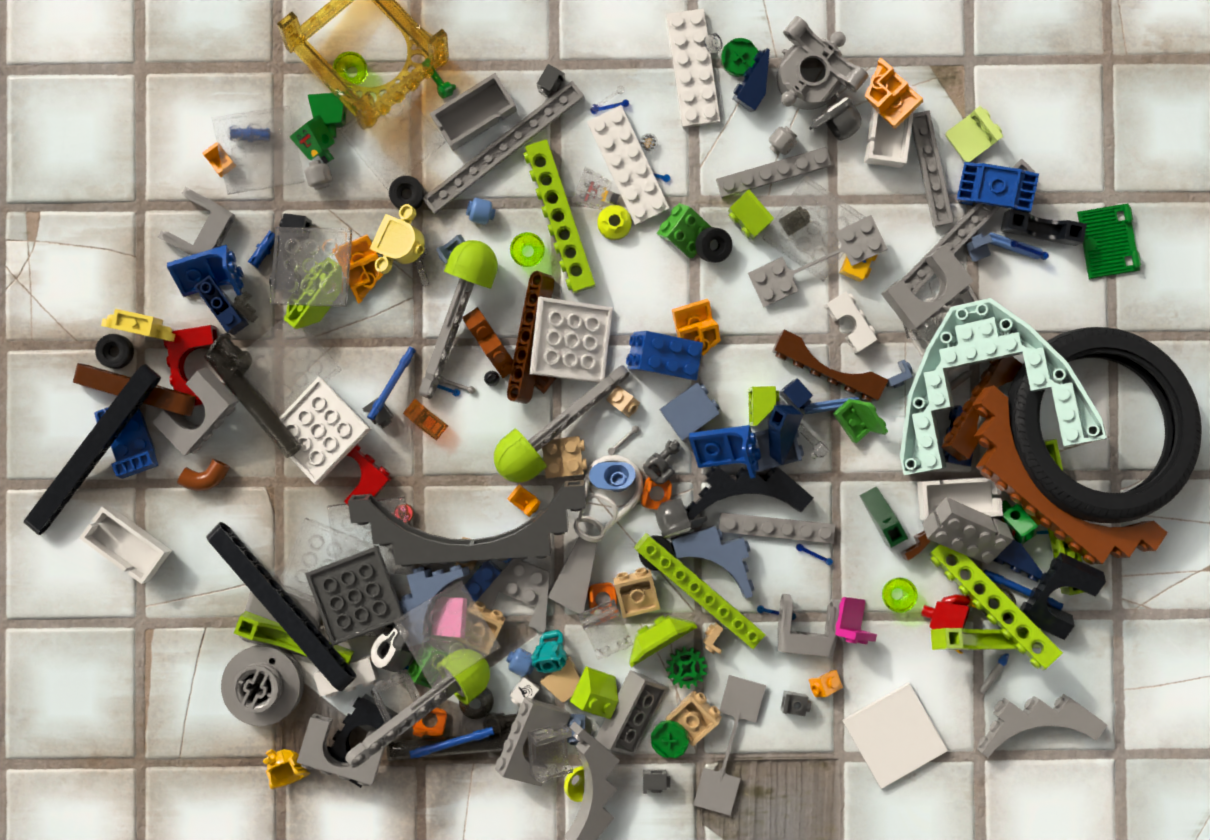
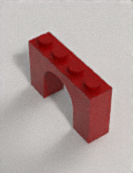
M206 325L172 331L175 334L174 342L163 340L164 346L168 350L166 361L171 369L170 384L176 391L196 396L194 407L204 406L198 396L186 385L189 379L185 374L184 364L187 356L192 351L219 345L216 326Z
M358 444L347 456L352 457L359 464L361 479L357 487L344 500L347 505L352 495L372 494L376 497L392 479L388 476L390 472L383 466L379 468L374 463L376 460L368 453L364 455L360 451L361 447Z

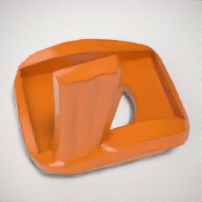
M648 477L643 487L642 506L657 510L660 504L670 500L672 494L671 481L668 480L664 484H656ZM659 486L664 490V497L659 501L652 500L649 495L651 488Z
M597 583L589 587L588 603L591 615L605 616L615 614L617 594L612 583ZM606 592L609 594L610 603L607 606L601 607L596 603L595 598L598 593Z
M436 707L430 713H434L437 716V724L433 727H427L423 724L422 718L413 725V735L419 737L424 735L441 736L445 729L447 712Z

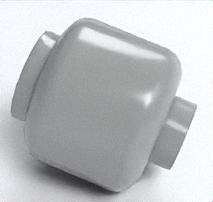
M787 126L785 128L778 127L769 137V142L771 143L769 148L777 155L779 153L787 155L797 144V135Z
M316 160L310 162L309 167L304 170L310 187L318 190L330 186L329 183L332 181V175L328 164Z

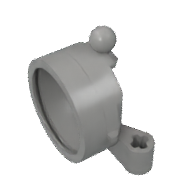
M796 16L783 31L785 37L794 44L789 50L783 49L782 53L784 56L777 71V86L782 95L781 101L783 105L794 106L804 110L817 109L828 104L834 96L838 99L840 96L838 90L842 84L850 91L857 92L869 77L863 68L848 62L842 57V53L838 49V47L843 46L846 42V37L842 32L833 33L830 41L824 38L820 39L809 28L806 21L799 16ZM809 58H817L824 64L826 69L824 78L815 83L805 80L800 72L801 63Z

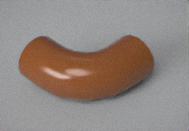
M212 459L209 467L203 472H196L186 467L180 474L177 484L194 491L210 490L220 484L230 466L219 460Z

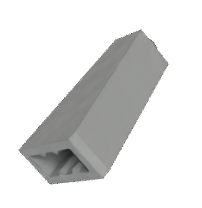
M580 536L578 537L548 595V598L581 615L585 608L597 546L596 542H589Z

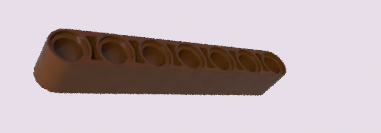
M534 271L529 278L507 388V398L510 401L527 404L532 399L536 375L530 374L538 297L552 298L555 283L553 276L540 271Z
M77 363L73 383L118 396L131 377ZM157 385L144 401V404L181 415L192 416L196 396Z

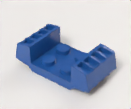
M964 162L956 200L961 204L973 206L974 202L1031 212L1039 173L985 163Z
M109 407L94 412L96 422L100 420ZM138 409L111 445L116 460L111 465L116 477L121 479L159 466L144 416L140 409Z

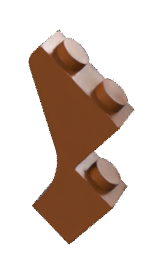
M477 307L463 316L462 319L502 378H505L511 373L513 359Z

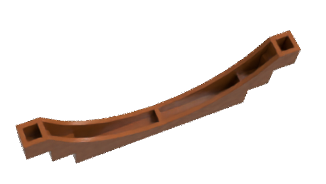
M994 385L982 390L972 407L977 410L978 415L986 418L974 435L982 447L988 448L976 465V468L981 471L980 473L983 477L992 480L999 490L1005 491L1010 495V499L1013 502L1022 505L1026 513L1040 520L1039 523L1042 526L1053 531L1056 538L1065 541L1068 547L1083 556V560L1088 564H1103L1109 554L1116 558H1130L1136 547L1143 552L1156 551L1168 532L1154 520L1141 521L1123 527H1107L1076 518L1051 503L1031 480L1015 448L1009 421L1008 397Z

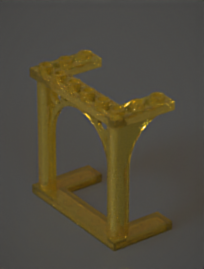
M331 0L301 26L297 16L290 12L277 23L285 48L290 53L294 52L357 118L358 125L363 131L367 127H373L380 116L387 115L394 104L401 103L407 93L415 91L421 81L429 79L434 74L435 69L439 66L443 67L448 62V37L443 29L432 35L419 26L395 0H371L401 31L407 44V59L402 71L392 81L377 87L357 86L341 77L307 41L355 0ZM415 44L417 49L412 50L411 48ZM415 55H422L425 61L415 63L411 58ZM410 67H414L415 69H412L411 73L408 72V69ZM387 91L382 97L380 96V92ZM362 92V97H360V95H357L356 93ZM370 93H374L376 95L377 100L375 103L374 98Z

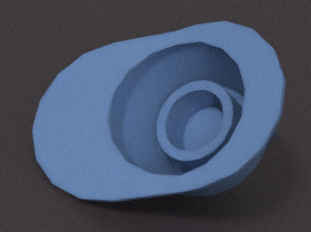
M626 462L598 463L592 467L589 473L590 481L595 487L614 492L626 490L633 483L636 476L635 469Z

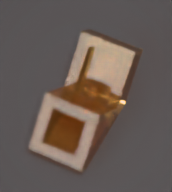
M416 399L412 401L403 413L436 441L448 427L442 419Z

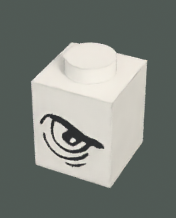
M524 676L511 691L512 702L520 706L524 697L532 699L539 691L540 685L529 676Z

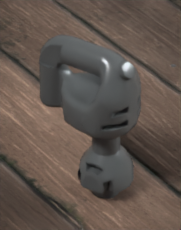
M668 440L665 449L660 454L654 453L643 464L644 472L656 484H664L675 474V471L668 465L665 459L669 455L680 451L678 449L680 443L677 440L673 442ZM652 465H655L660 470L661 477L653 471Z

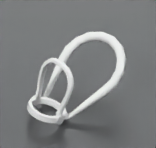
M619 455L603 456L594 461L586 471L584 477L586 503L592 498H599L610 504L614 512L612 519L603 527L596 519L583 516L585 508L579 511L578 518L573 523L574 530L578 536L586 541L598 542L602 540L605 532L630 512L641 499L644 487L643 476L637 465L630 459ZM626 462L635 469L636 490L634 496L619 513L616 504L608 497L597 493L587 496L591 483L589 473L592 467L598 463ZM583 521L592 523L598 528L600 535L595 537L585 534L579 528L578 523Z

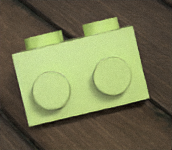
M981 106L945 133L946 138L964 162L972 161L1003 137L1001 128L992 122L989 112Z

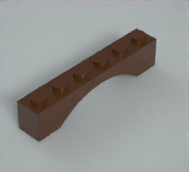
M785 329L782 330L772 352L776 353L775 357L783 361L789 359L793 361L792 365L800 369L805 367L810 370V374L819 378L822 375L828 378V383L835 386L840 384L845 387V391L851 394L857 392L862 395L861 398L870 403L872 401H879L888 382V379L872 371L861 374H848L828 368L810 353L801 337Z
M1013 356L990 361V366L980 377L981 381L973 388L971 398L963 405L961 415L954 420L951 432L947 433L944 437V443L941 448L958 461L968 460L978 444V440L974 435L977 432L980 415L972 407L973 403L984 388L993 385L999 388L1013 381L1016 373L1022 366V363Z

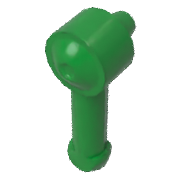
M427 64L425 71L436 83L439 96L441 98L452 96L456 85L449 82L444 83L434 69V66Z

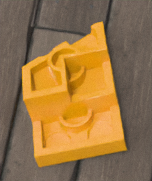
M882 58L878 60V66L875 74L872 75L871 84L867 88L865 98L896 129L924 101L919 94L909 87L902 77L894 72L892 66Z
M368 234L333 249L358 304L363 301L367 293L372 290L376 282L384 275L375 269V262L379 257L376 252L370 249L372 242Z
M708 299L672 309L677 337L703 342L702 356L721 341L719 326L712 318L710 301Z

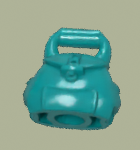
M560 630L544 632L540 637L539 645L536 646L535 651L531 655L532 665L538 672H556L565 666L567 653L564 650V637ZM558 638L557 641L544 642L547 639Z

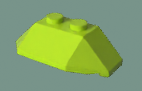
M327 258L324 262L313 267L302 281L299 295L293 294L289 299L284 320L296 330L320 322L343 291L342 266L331 258Z
M662 615L656 618L653 625L649 627L645 625L637 630L638 634L635 635L629 665L632 668L698 628L693 621L669 615L666 617Z

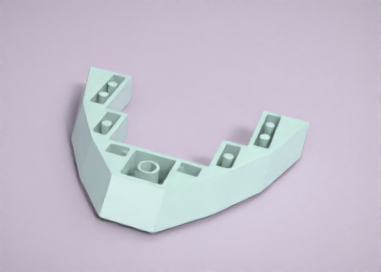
M988 298L951 307L926 348L908 394L900 458L904 475L946 468L935 411L955 408L947 370L1020 354L1024 356L1030 390L1035 392L1052 388L1064 446L1108 438L1100 414L1069 363L1029 324L993 299Z

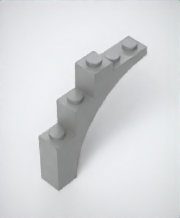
M1065 694L1057 698L1053 709L1033 696L1032 699L1027 700L1023 711L1003 698L994 707L995 711L993 714L999 718L990 725L988 734L980 739L977 750L986 757H989L999 745L1010 737L1024 730L1042 726L1071 728L1097 741L1108 725Z

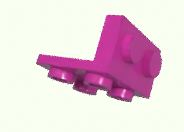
M843 597L839 604L840 611L838 621L836 622L835 635L846 638V642L855 644H868V641L876 642L877 634L861 630L865 609L864 599Z

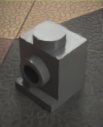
M548 64L537 82L539 93L549 97L553 91L557 92L561 85L560 80L563 82L565 80V73Z
M378 398L362 408L363 411L370 412ZM384 403V407L372 422L374 424L378 423L382 428H385L392 423L391 419L394 415Z
M784 691L781 711L785 714L805 716L806 712H810L811 701L808 700L809 697L806 694ZM796 702L801 703V706L799 708L794 707V704Z
M643 770V794H647V790H651L653 793H661L662 790L670 788V776H667L666 770Z

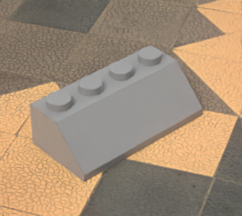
M630 670L618 693L619 702L611 719H605L595 739L611 751L634 756L668 687L641 673Z

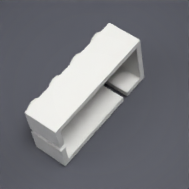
M909 86L915 92L917 91V87ZM873 106L871 107L867 142L869 143L866 145L864 163L902 168L907 163L914 111L894 129Z
M976 477L917 481L920 520H925L932 512H936L935 508L946 497L986 515L1003 516L1002 498H992V494L1000 495L1001 490L990 479Z
M112 506L101 507L92 520L94 524H89L79 538L123 571L130 570L128 575L141 584L150 582L172 552L171 549Z

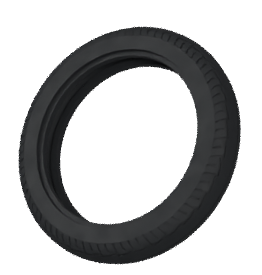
M1080 328L1062 333L1046 341L1067 362L1083 358H1100L1121 364L1136 373L1149 386L1159 403L1164 419L1165 439L1160 459L1154 470L1142 483L1133 489L1122 493H1108L1081 485L1061 470L1046 448L1040 427V407L1045 390L1035 392L1030 390L1024 362L1016 373L1008 392L1009 421L1015 448L1035 486L1051 503L1062 511L1076 518L1097 523L1129 522L1150 515L1165 506L1182 490L1195 468L1201 445L1202 428L1198 403L1193 389L1181 369L1165 352L1153 343L1138 335L1116 328Z

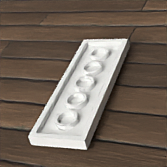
M704 8L666 14L682 128L720 123L711 54L705 45V39L708 34Z
M622 105L587 121L635 226L669 210L670 208Z

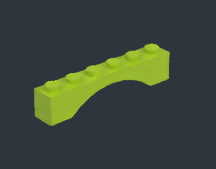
M248 611L240 615L233 634L253 641L277 645L306 656L279 623ZM334 645L335 650L349 665L354 651Z
M942 628L931 630L932 650H1015L1016 643L1011 638L1008 640L1000 632L1002 629ZM1022 628L1017 630L1018 636L1025 639L1026 631ZM1037 643L1032 644V649L1041 648Z

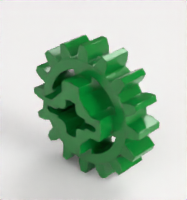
M683 646V651L676 648L675 655L670 653L672 659L666 660V663L670 666L665 669L667 672H671L668 674V678H674L672 682L674 685L679 682L680 688L684 684L688 689H690V684L697 687L696 681L703 682L701 675H707V672L703 670V668L708 667L707 663H702L705 657H699L701 653L699 650L694 653L692 646L689 650ZM683 655H690L688 658H681V657H680V656H683ZM696 661L699 662V671H698V672H697V670L695 669V666H694V665L697 663ZM674 663H676L679 669L676 674L674 672ZM690 664V670H684L682 665ZM684 677H692V679L684 680Z

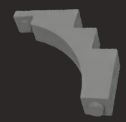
M574 721L569 728L575 732L573 737L579 741L575 747L582 760L585 784L580 809L564 837L567 840H597L614 819L603 806L617 790L606 777L620 760Z

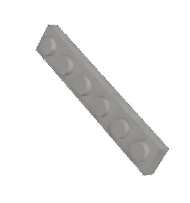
M930 110L914 113L912 132L932 225L937 227L953 223V217Z
M823 147L717 178L716 182L720 196L724 198L827 168L832 164L827 147Z
M720 513L719 529L724 533L834 543L835 524Z

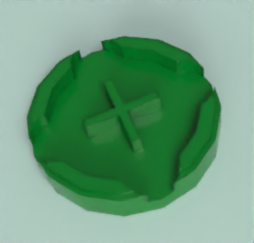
M735 38L724 46L721 54V64L724 70L732 76L743 77L745 71L749 67L752 68L755 63L753 59L758 49L748 39Z
M671 720L662 721L655 726L651 733V744L660 756L664 758L673 757L674 759L682 756L687 750L689 735L686 729L678 722Z

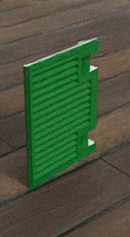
M1128 203L1077 212L1078 221L1087 224L1082 244L1089 279L1140 271V254L1136 248L1132 226V209ZM1124 211L1125 220L1118 221L1117 212ZM1132 256L1133 265L1126 266L1125 257Z

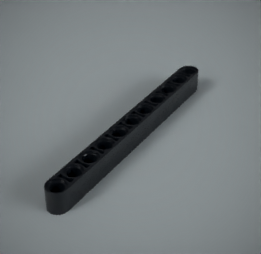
M147 364L139 367L24 519L23 523L37 535L43 534L50 527L160 382L161 376Z
M219 522L206 536L208 542L331 685L338 691H343L356 678L354 670L232 529L225 523Z

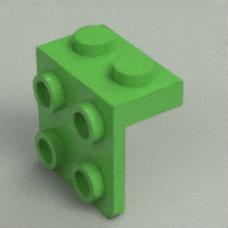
M679 203L672 209L667 220L660 225V229L656 234L673 243L687 257L694 258L697 254L695 244L701 231L711 226L691 207Z
M848 399L833 413L853 443H858L870 431L883 435L888 433L885 421L877 415L875 406L870 402Z

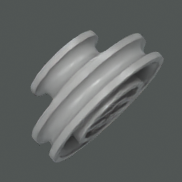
M267 644L249 647L235 655L227 664L221 680V693L228 710L238 720L253 726L271 725L288 716L299 704L304 690V676L296 658L280 647ZM270 658H274L275 662L270 661Z

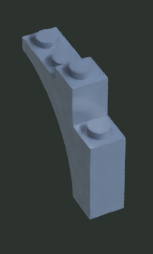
M714 525L670 539L677 559L681 557H699L711 560L729 572L738 584L744 598L753 596L754 586L752 580H748L746 574L749 572L746 561H742V559L749 557L748 552L751 551L747 540L744 541V538L739 537L721 543L720 540H723L721 530L717 529Z
M461 564L450 567V571L444 572L443 569L432 572L431 568L424 570V566L412 569L413 573L407 575L411 593L401 596L402 600H399L405 619L400 622L409 631V636L406 640L407 647L423 644L432 639L430 625L434 605L440 594L449 584L458 578L470 574L468 566L461 568Z

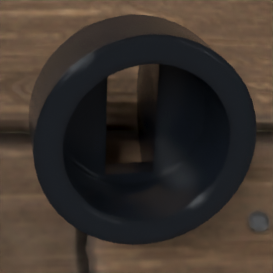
M488 371L485 374L484 381L487 385L495 386L499 383L500 377L497 372ZM492 374H495L496 376L489 383L487 380Z

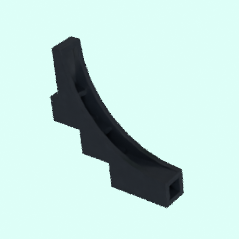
M716 466L715 469L711 467L705 474L707 478L704 481L710 486L708 488L705 486L698 494L700 498L696 502L692 501L686 510L688 511L687 516L693 520L705 508L719 500L741 494H762L779 499L797 511L802 512L814 497L779 467L771 468L766 473L765 477L767 479L764 481L757 474L755 478L751 479L747 467L745 469L742 467L735 474L737 478L734 480L719 466Z

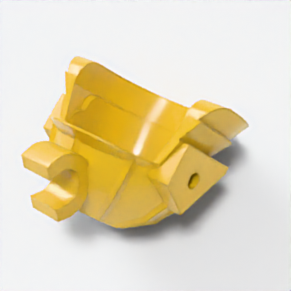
M271 749L266 752L268 757L263 759V763L268 768L266 773L270 779V789L287 786L310 775V772L301 766L302 764L297 763L299 756L297 752L287 749L277 752Z

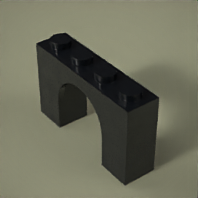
M1060 552L1058 557L1051 561L1047 573L1042 574L1040 583L1032 589L1030 598L1027 602H1023L1020 610L1038 628L1065 640L1075 626L1073 615L1052 606L1047 601L1049 595L1061 587H1074L1096 597L1106 583L1104 572Z
M367 694L362 698L358 697L352 706L355 708L352 715L350 713L347 714L342 722L345 724L342 731L338 729L332 738L335 741L332 747H327L330 755L337 761L348 763L345 757L351 750L349 744L351 731L361 725H369L379 729L398 713ZM352 779L349 780L358 787H362V785L357 783L358 781Z

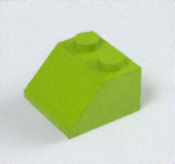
M747 190L728 210L730 213L728 215L735 224L738 222L742 227V233L747 238L751 237L752 240L775 219L750 190Z
M776 386L748 388L750 426H757L773 410L776 402H779V390H776Z
M586 666L570 702L582 711L611 719L619 702L616 677Z

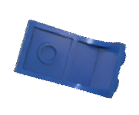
M227 245L167 263V268L183 297L198 293L194 286L208 275L219 286L232 285L237 296L242 295V288H244L242 277H244L242 268L240 266L237 267L235 254L233 251H229Z
M637 331L631 335L629 341L631 349L626 358L628 369L697 381L703 342L650 331Z
M750 425L689 434L690 444L698 468L742 463L746 464L750 478H755L756 472L759 471L758 460L761 459V452L759 448H756V435L751 431Z

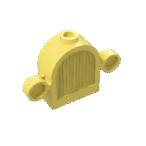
M405 204L400 208L399 216L401 219L385 214L370 249L383 256L375 262V269L382 274L390 272L393 261L409 264L417 260L424 252L425 240L423 234L417 228L410 225L416 217V209L409 204Z
M115 309L114 315L110 314L107 316V319L103 318L101 326L148 337L172 342L175 339L172 329L168 326H163L162 319Z

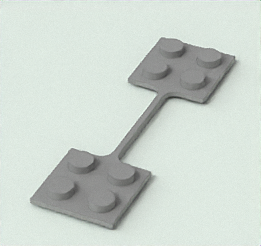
M872 215L836 231L841 242L840 249L796 270H790L784 258L781 257L749 272L748 275L763 307L798 292L793 280L794 274L836 254L845 253L851 266L888 250Z
M729 675L719 711L720 713L733 716L735 722L722 768L719 771L703 768L693 803L694 806L731 815L741 778L728 775L725 772V767L738 721L745 719L756 723L766 685Z

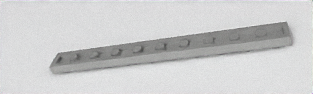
M571 81L424 196V202L434 214L439 212L584 98L583 93Z
M1023 159L1019 160L1012 167L1035 173ZM977 203L902 278L913 294L935 274L924 258L944 244L955 254L1000 208L999 206Z

